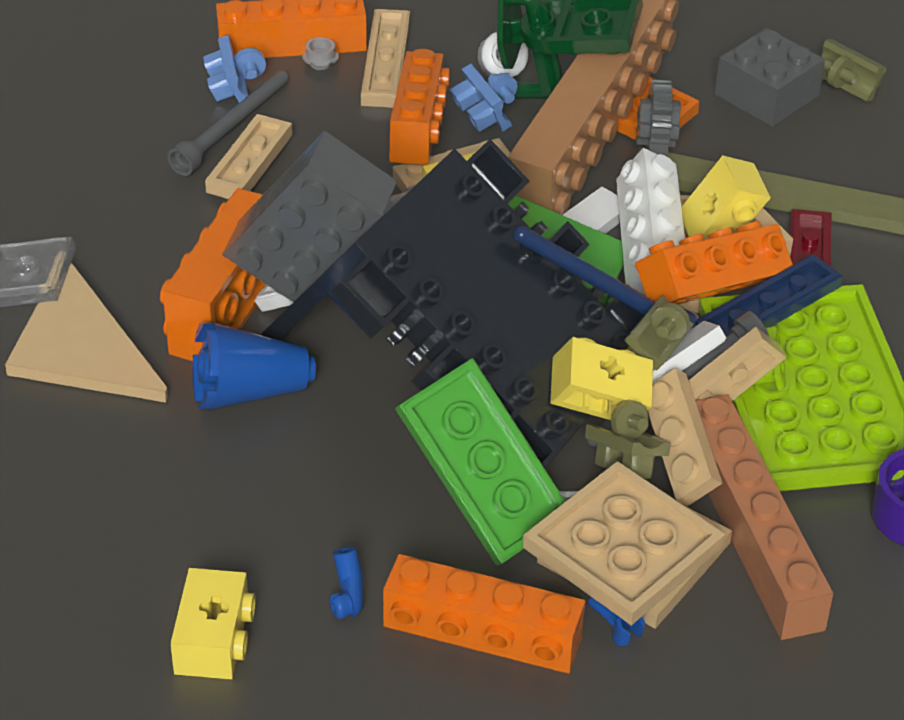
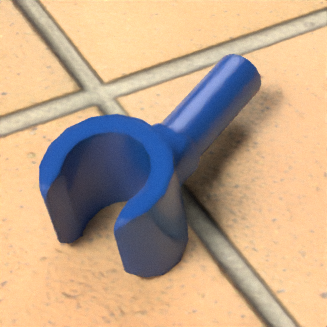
M591 597L588 604L614 628L612 639L616 645L627 646L629 644L631 634L626 629L634 632L637 637L642 636L645 627L643 617L638 619L633 625H630Z

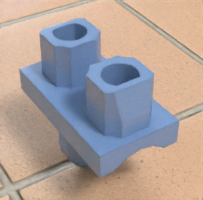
M229 35L218 38L220 50L203 56L204 65L210 75L207 78L208 86L217 103L232 96H235L240 103L249 95L246 79H254L262 75L266 68L264 54L255 48L242 49L235 55Z
M472 64L462 68L466 80L450 89L459 109L462 112L466 110L469 120L478 132L483 131L494 123L498 125L502 132L510 128L512 124L502 112L503 103L509 104L515 99L514 95L517 91L516 80L511 74L499 73L490 75L487 83Z

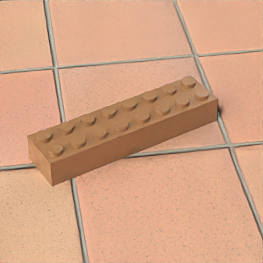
M642 0L643 8L630 52L618 54L582 53L576 56L508 156L516 167L530 180L517 196L561 215L568 211L572 195L575 190L581 191L590 167L598 165L606 142L611 143L614 140L618 129V119L628 118L632 110L633 99L636 96L643 95L647 86L648 76L651 73H657L665 51L670 52L672 50L677 31L672 28L679 10L678 0Z

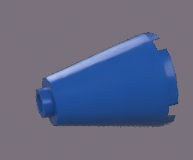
M202 322L198 326L195 342H203L199 355H193L192 383L194 399L197 402H201L198 406L199 410H212L303 391L306 389L308 382L314 381L316 373L314 356H309L306 347L213 322Z

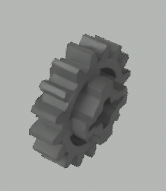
M652 79L648 91V99L641 98L640 105L638 106L636 144L644 145L645 149L668 157V147H676V140L679 138L680 101L672 100L671 80Z

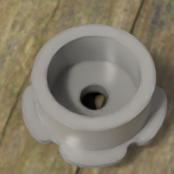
M315 37L308 40L305 45V53L302 55L303 61L316 70L328 69L332 63H336L339 59V53L335 52V43L326 37Z

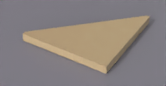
M62 258L5 364L7 375L166 403L168 400L167 386L71 261L67 258Z

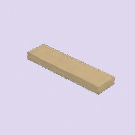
M374 9L361 90V106L393 108L406 54L410 11Z

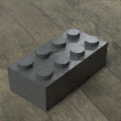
M324 130L238 221L222 255L274 289L277 293L294 302L382 217L397 180Z

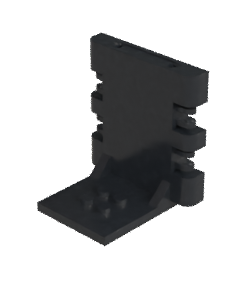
M489 139L467 161L454 148L337 259L261 335L280 340L328 294L370 339L391 321L396 328L388 335L386 340L394 346L406 337L415 347L407 354L405 360L412 367L424 356L429 360L411 380L420 391L473 358L545 469L590 417V414L550 403L553 356L572 337L588 338L595 341L596 344L617 350H625L629 346L624 341L644 315L613 297H610L602 304L599 299L605 292L594 286L589 290L581 282L582 279L514 240L513 231L518 226H525L539 235H542L548 227L540 221L530 228L522 220L529 210V207L523 201L514 210L508 205L530 180ZM569 221L548 238L549 241L577 257L590 245Z

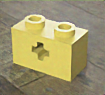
M722 155L681 207L683 225L689 237L703 234L704 239L707 240L709 234L728 227L732 228L733 233H737V228L749 224L771 197L755 164Z
M572 337L553 356L550 403L611 420V414L616 406L622 401L629 399L642 403L648 411L652 407L653 360L637 356L629 350H617L596 344L595 341L588 338Z
M198 568L188 569L171 639L174 675L233 680L236 661L245 660L247 652L248 633L243 630L245 622H253L255 614L256 596L255 593H248L247 573Z

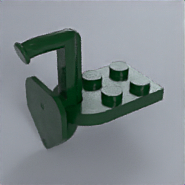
M498 0L497 45L503 68L513 69L521 45L525 43L526 46L532 49L539 82H517L515 99H546L550 96L563 77L558 54H618L630 52L643 8L642 0ZM521 5L526 7L524 15L522 14Z

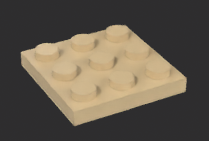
M617 461L523 535V548L628 624L633 625L724 547L726 534Z

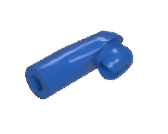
M349 546L339 548L333 552L341 593L333 594L329 604L332 614L337 619H344L349 615L354 618L363 609V575L356 547Z

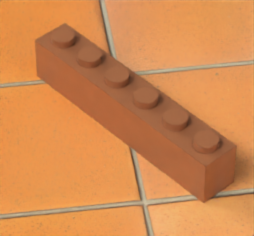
M728 394L695 400L723 482L710 491L708 495L723 525L732 530L731 541L780 640L826 631L833 591Z

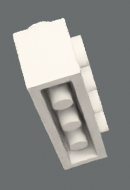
M642 148L633 160H628L625 163L616 182L625 284L646 296L635 262L649 256V248L659 243L673 240L675 246H680L678 242L685 239L676 163L663 154H656Z

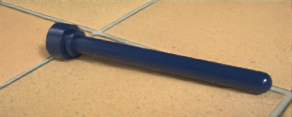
M518 226L514 229L513 238L517 243L641 314L645 315L655 302L529 228ZM684 308L689 315L690 321L695 325V314Z

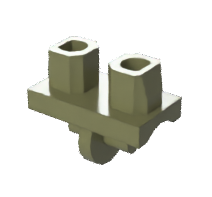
M826 39L821 56L825 59L822 78L834 88L840 87L866 102L872 101L877 88L883 82L887 71L886 67L833 39Z
M661 295L625 338L624 341L629 345L625 350L632 351L637 356L653 360V368L657 371L667 361L694 324L690 321L688 313L682 306L671 302L668 303V300Z
M630 399L622 401L611 414V429H604L594 424H586L585 438L597 442L596 465L609 468L618 461L643 479L652 478L655 456H669L671 442L644 432L648 428L649 421L647 409L642 403Z

